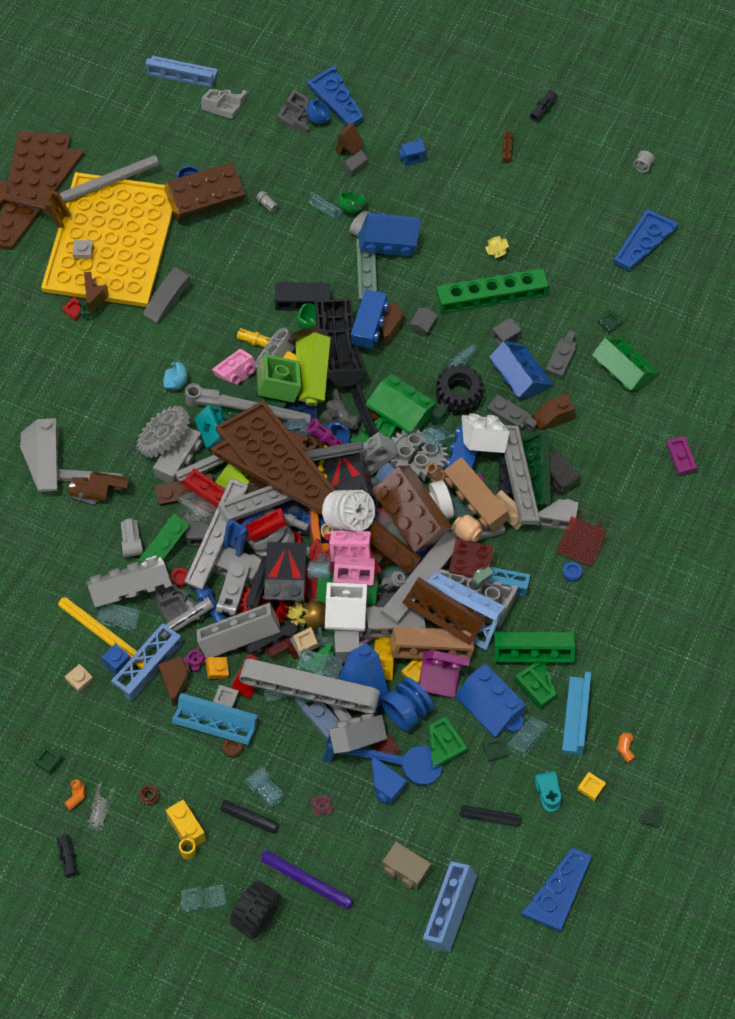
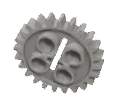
M175 405L173 408L169 406L167 410L163 409L161 414L158 412L157 417H152L151 422L146 423L147 427L142 429L143 433L138 435L140 437L136 441L138 443L136 445L138 450L145 457L149 456L150 458L153 456L157 457L159 453L163 455L165 450L169 451L170 446H175V442L180 441V436L185 434L184 430L188 429L187 424L190 423L188 420L190 416L181 406L177 407Z
M417 429L411 435L402 430L401 434L396 433L395 437H391L395 443L397 455L390 460V465L395 468L410 465L415 474L421 477L423 481H425L426 476L431 479V476L426 472V466L429 463H436L438 468L443 471L448 453H446L447 447H443L444 442H439L440 437L433 438V432L428 435L426 430L420 432Z

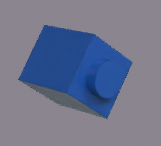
M116 643L102 656L104 667L114 676L130 660V655Z

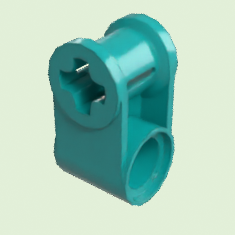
M549 771L534 775L536 788L544 810L550 813L558 811L561 806V793L556 772Z

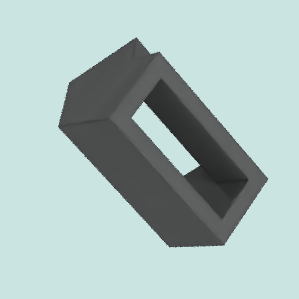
M362 150L357 151L341 163L344 167V172L352 178L367 166V157Z
M419 307L409 325L413 332H418L423 336L429 331L437 314L429 308Z

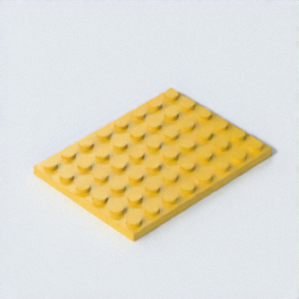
M75 172L71 188L101 176ZM122 179L67 201L66 206L71 216H65L62 221L65 226L58 229L41 286L42 292L86 298L84 272H91L92 278H96L97 286H108L109 296L104 301L147 307L150 302L173 216V211L164 191L165 185ZM74 240L93 241L91 259H73Z

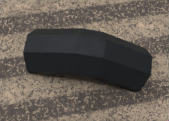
M352 299L316 300L314 302L316 325L322 329L326 336L330 337L327 376L338 387L353 386L365 376V367L357 346L351 344V332L354 326Z

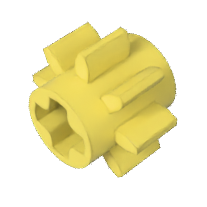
M496 236L488 240L489 244L485 247L488 255L491 254L494 258H497L507 253L505 249L509 245L506 239Z
M295 602V605L289 606L287 617L292 619L291 623L304 626V623H306L304 616L309 612V609L304 608L307 605L306 603Z

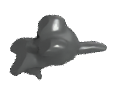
M334 389V399L326 403L327 410L322 413L324 423L338 422L347 427L349 431L357 430L361 416L350 414L345 403L340 399L338 389Z

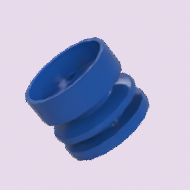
M409 677L404 678L401 683L396 685V691L391 690L380 699L385 713L404 731H409L418 723V717L424 718L427 713L434 709L433 702L427 692L415 680Z

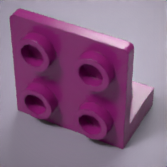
M435 650L424 651L419 685L428 693L454 698L461 666H469L470 658Z

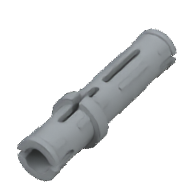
M207 597L197 605L190 606L189 610L165 625L176 632L195 619L199 620L201 615L215 608L210 598ZM165 631L161 633L164 639L170 636Z

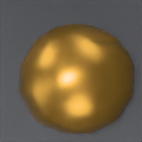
M315 599L310 600L304 607L309 609L304 619L308 628L311 627L315 632L325 627L326 606Z

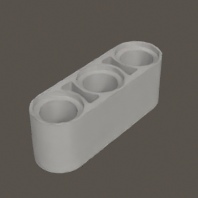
M281 328L274 333L255 361L256 368H258L263 354L283 358L287 351L292 352L296 345L288 342L291 334L287 328Z

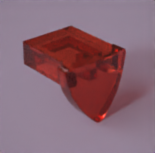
M285 637L278 643L265 648L268 656H273L287 648L293 659L298 657L289 637Z

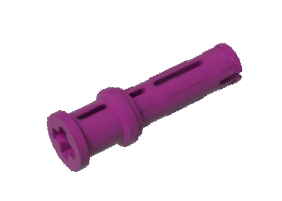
M317 418L313 419L306 428V432L316 436L320 443H326L329 446L345 444L332 434L329 427H324L320 424Z

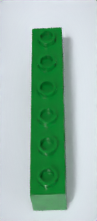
M532 269L525 272L496 275L490 278H478L472 281L443 284L437 286L436 297L440 313L446 314L547 297L548 283L543 269Z

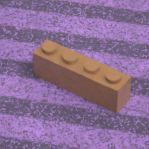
M462 457L444 470L446 477L444 481L450 488L454 487L456 489L457 497L461 501L465 500L467 502V508L473 515L477 514L479 516L478 520L484 528L488 527L493 532L510 519L508 510Z
M394 626L390 637L392 658L423 659L424 651L435 650L471 659L474 651L473 641L468 645L445 629ZM462 630L469 637L472 635L470 632Z

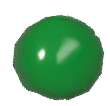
M353 191L347 194L342 192L338 196L339 207L349 214L359 213L367 201L362 194L358 197L354 196Z
M303 304L297 313V323L303 329L316 325L315 305Z

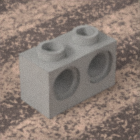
M377 432L363 444L364 451L362 454L369 476L397 455L394 441L380 432Z

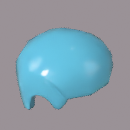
M171 363L174 367L165 371L163 385L165 389L180 390L187 382L188 372L183 363Z

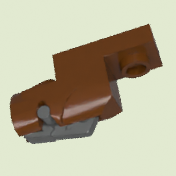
M93 471L90 474L89 480L86 477H72L68 495L94 505L97 501H103L109 497L111 485L113 489L124 490V488L130 486L131 478Z

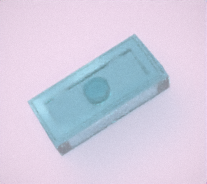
M312 191L310 192V204L336 220H339L345 214V211Z
M530 717L508 743L507 747L521 758H524L547 730L548 724Z

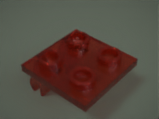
M580 513L579 518L571 516L556 552L592 567L607 531L600 528L601 521H598L596 526L582 521L584 514Z
M456 539L449 573L471 578L475 577L473 574L477 570L490 567L494 546Z

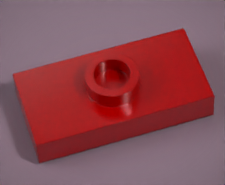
M281 508L246 524L251 541H255L287 525Z

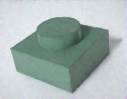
M489 566L486 569L480 568L473 574L475 577H473L472 583L476 588H479L493 577L494 572Z

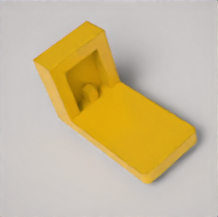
M375 638L374 651L379 654L385 680H392L394 658H392L390 638Z

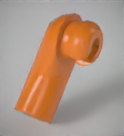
M631 733L621 734L617 745V750L627 763L632 762L636 758L629 749L630 743L633 741Z
M78 779L71 782L72 797L64 802L70 811L85 798V786Z

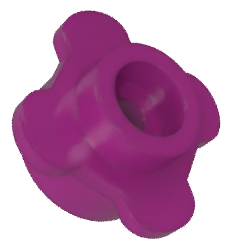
M193 649L184 657V663L187 662L193 671H198L200 666L206 663L205 660L207 658L198 649Z

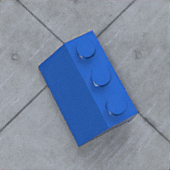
M367 213L358 233L360 252L401 255L404 257L412 256L417 246L420 218Z
M503 341L490 355L494 367L502 373L504 381L512 387V392L518 398L529 399L553 386V383L524 344Z
M486 663L468 677L455 695V698L494 738H497L507 730V727L514 724L520 716L523 717L525 715L526 704Z

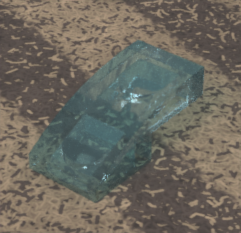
M435 425L426 430L421 437L435 446L442 447L445 441H451L455 434L441 425Z
M109 603L101 606L96 620L111 627L117 625L134 631L141 611Z
M303 648L296 669L337 679L343 659L327 653L321 655Z
M223 884L207 888L199 886L181 890L182 910L184 912L210 910L228 906L226 886Z

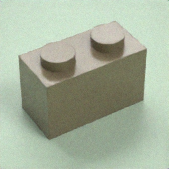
M395 842L382 861V869H384V873L388 876L400 879L405 887L418 890L431 871V863Z

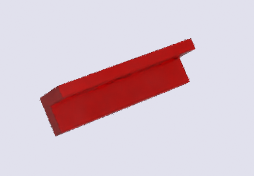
M193 468L182 483V485L216 508L225 492L223 487L195 468ZM249 516L238 519L236 521L242 524Z

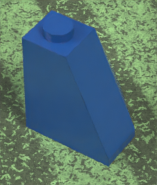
M367 643L350 651L339 680L379 690L380 696L377 706L381 705L380 699L388 693V688L379 654Z

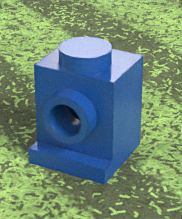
M421 137L417 138L415 142L402 144L401 149L398 150L399 158L404 161L405 166L425 162L426 150Z

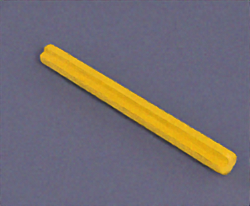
M68 598L60 599L58 603L60 608L111 647L116 643L130 655V659L136 654L137 651ZM144 661L134 663L140 669L144 667Z

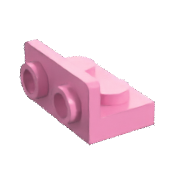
M239 349L214 367L212 371L218 378L239 385L254 374L257 368L253 356Z
M332 531L329 543L331 562H335V556L371 558V532Z

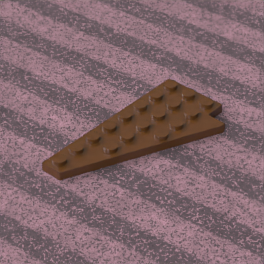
M18 131L7 182L9 194L46 202L51 192L59 190L84 157V150L69 149L71 137L67 134ZM4 201L0 215V249L13 250L43 210Z
M264 400L216 426V432L223 439V442L211 448V453L214 456L323 515L322 508L325 498L336 490Z

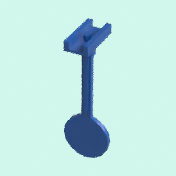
M267 509L250 515L241 525L230 519L226 524L223 547L226 549L230 545L236 549L235 555L239 557L243 553L245 537L248 531L246 524L260 518Z
M329 733L325 744L327 749L322 761L330 763L334 750ZM426 746L411 748L404 757L366 748L339 753L369 759L375 757L382 762L400 765L405 777L417 785L434 783L442 771V765L435 769L432 767L430 748Z

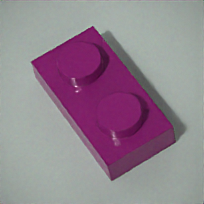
M685 436L667 440L666 445L678 476L696 472L697 466Z

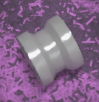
M643 150L639 152L638 158L633 162V166L637 171L647 173L655 158L653 154Z

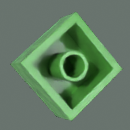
M263 354L257 368L258 395L294 403L301 388L299 361Z

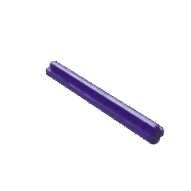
M268 850L262 853L260 858L265 864L345 909H349L352 905L353 899Z

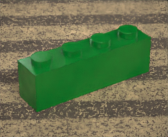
M494 632V662H574V632Z

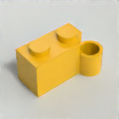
M181 800L166 809V815L181 839L179 843L181 856L184 859H192L196 855V847L205 842L206 838L203 829L184 800ZM186 846L193 847L189 852L183 851V848Z

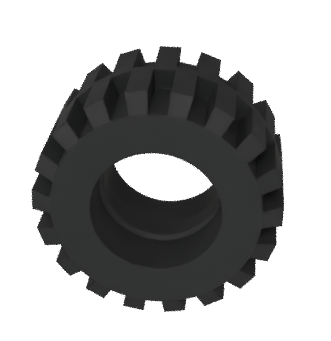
M458 364V367L451 365L450 369L445 368L444 373L441 372L439 374L436 384L437 403H440L442 409L445 408V412H453V415L456 416L457 413H460L462 416L466 412L468 414L472 413V409L476 410L478 405L481 404L483 380H481V375L477 374V370L474 368L471 370L468 365L462 367V364ZM460 386L468 391L465 393H455L451 389Z
M260 880L255 881L244 891L231 914L230 925L250 939L256 938L265 930L274 917L280 904L281 894Z

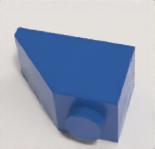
M374 757L372 759V775L375 795L380 802L388 803L392 806L406 789L407 780Z

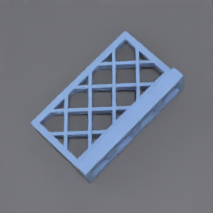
M435 572L428 579L429 584L464 604V606L472 608L480 616H487L493 619L492 625L486 626L484 622L482 628L478 631L484 632L486 641L478 639L477 634L473 639V644L487 650L500 616L505 610V606Z

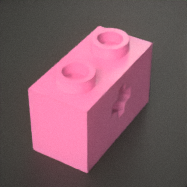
M335 556L333 582L373 585L374 559Z

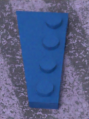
M335 65L307 82V86L346 126L350 123L355 126L363 121V115L355 100L350 96V92L345 87L343 79L337 73Z
M647 209L618 252L613 264L630 271L678 228L679 223Z
M572 848L558 865L552 876L545 882V885L532 899L528 907L524 909L521 916L561 932L591 860V855Z

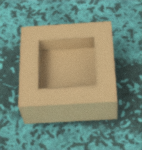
M311 627L294 635L299 652L302 655L320 646Z
M79 664L65 676V680L79 693L93 681V677Z

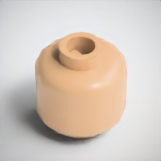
M471 515L458 517L453 524L455 536L465 543L477 542L483 533L482 524Z

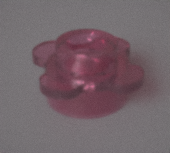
M328 795L311 799L314 816L330 815L333 812V808L330 806L331 798Z

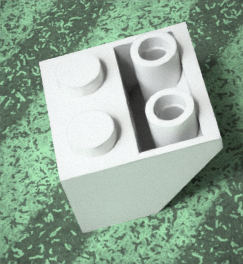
M478 414L462 415L463 441L469 450L505 453L510 431L498 417L494 415L480 417Z
M327 582L325 629L365 631L367 584Z

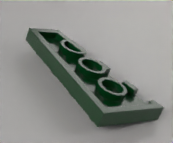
M546 430L538 431L521 439L538 509L551 504L549 432Z

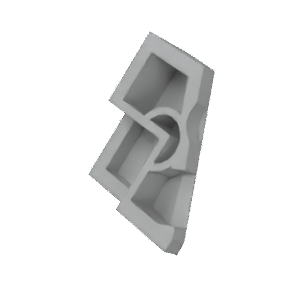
M209 89L202 97L201 109L233 119L247 97V91L242 90L241 94H232L231 90Z

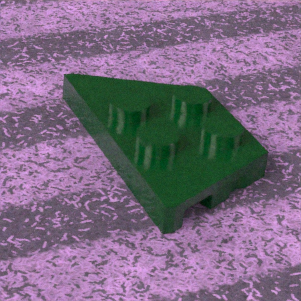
M221 378L217 380L219 398L221 395H227L258 403L264 400L267 405L280 408L286 406L287 402L259 396L258 392ZM221 406L222 420L225 421L243 412L242 410Z

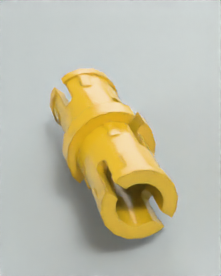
M242 328L239 329L237 334L238 340L249 342L255 347L261 346L265 348L271 339L260 335L259 332L254 333Z

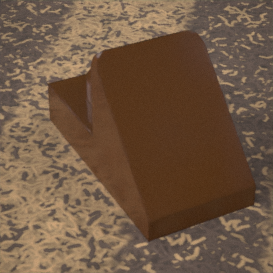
M350 123L339 134L335 152L340 156L344 151H349L354 155L364 145L354 124Z
M84 272L87 306L89 313H91L109 296L107 285L97 286L96 278H92L91 272Z

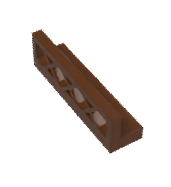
M420 577L417 578L402 602L468 645L472 643L486 620ZM412 596L415 599L419 600V603L413 602L412 600H410V597ZM428 608L436 611V614L429 612ZM445 619L452 621L453 625L448 624ZM462 630H466L470 632L472 635L469 637L468 635L464 634Z

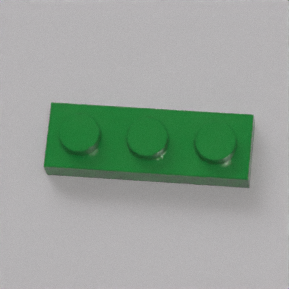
M174 513L139 560L143 563L152 556L161 557L164 560L190 524Z

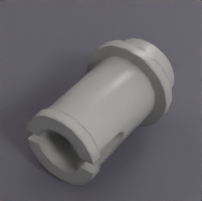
M261 191L256 197L257 202L268 209L270 213L277 210L276 207L279 205L269 197L267 192Z
M399 571L393 572L391 576L382 579V586L388 584L383 588L389 590L395 586H402L405 582V575Z

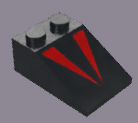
M362 452L324 459L327 480L335 490H363L372 499L376 498L372 491L373 485Z
M267 542L265 601L305 602L307 543Z

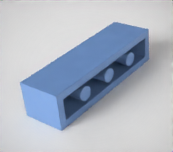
M450 862L423 936V940L433 949L449 953L451 951L477 878V874L470 865Z

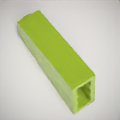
M315 332L296 342V358L300 365L301 388L298 392L299 401L306 402V405L316 406L325 400L330 337Z

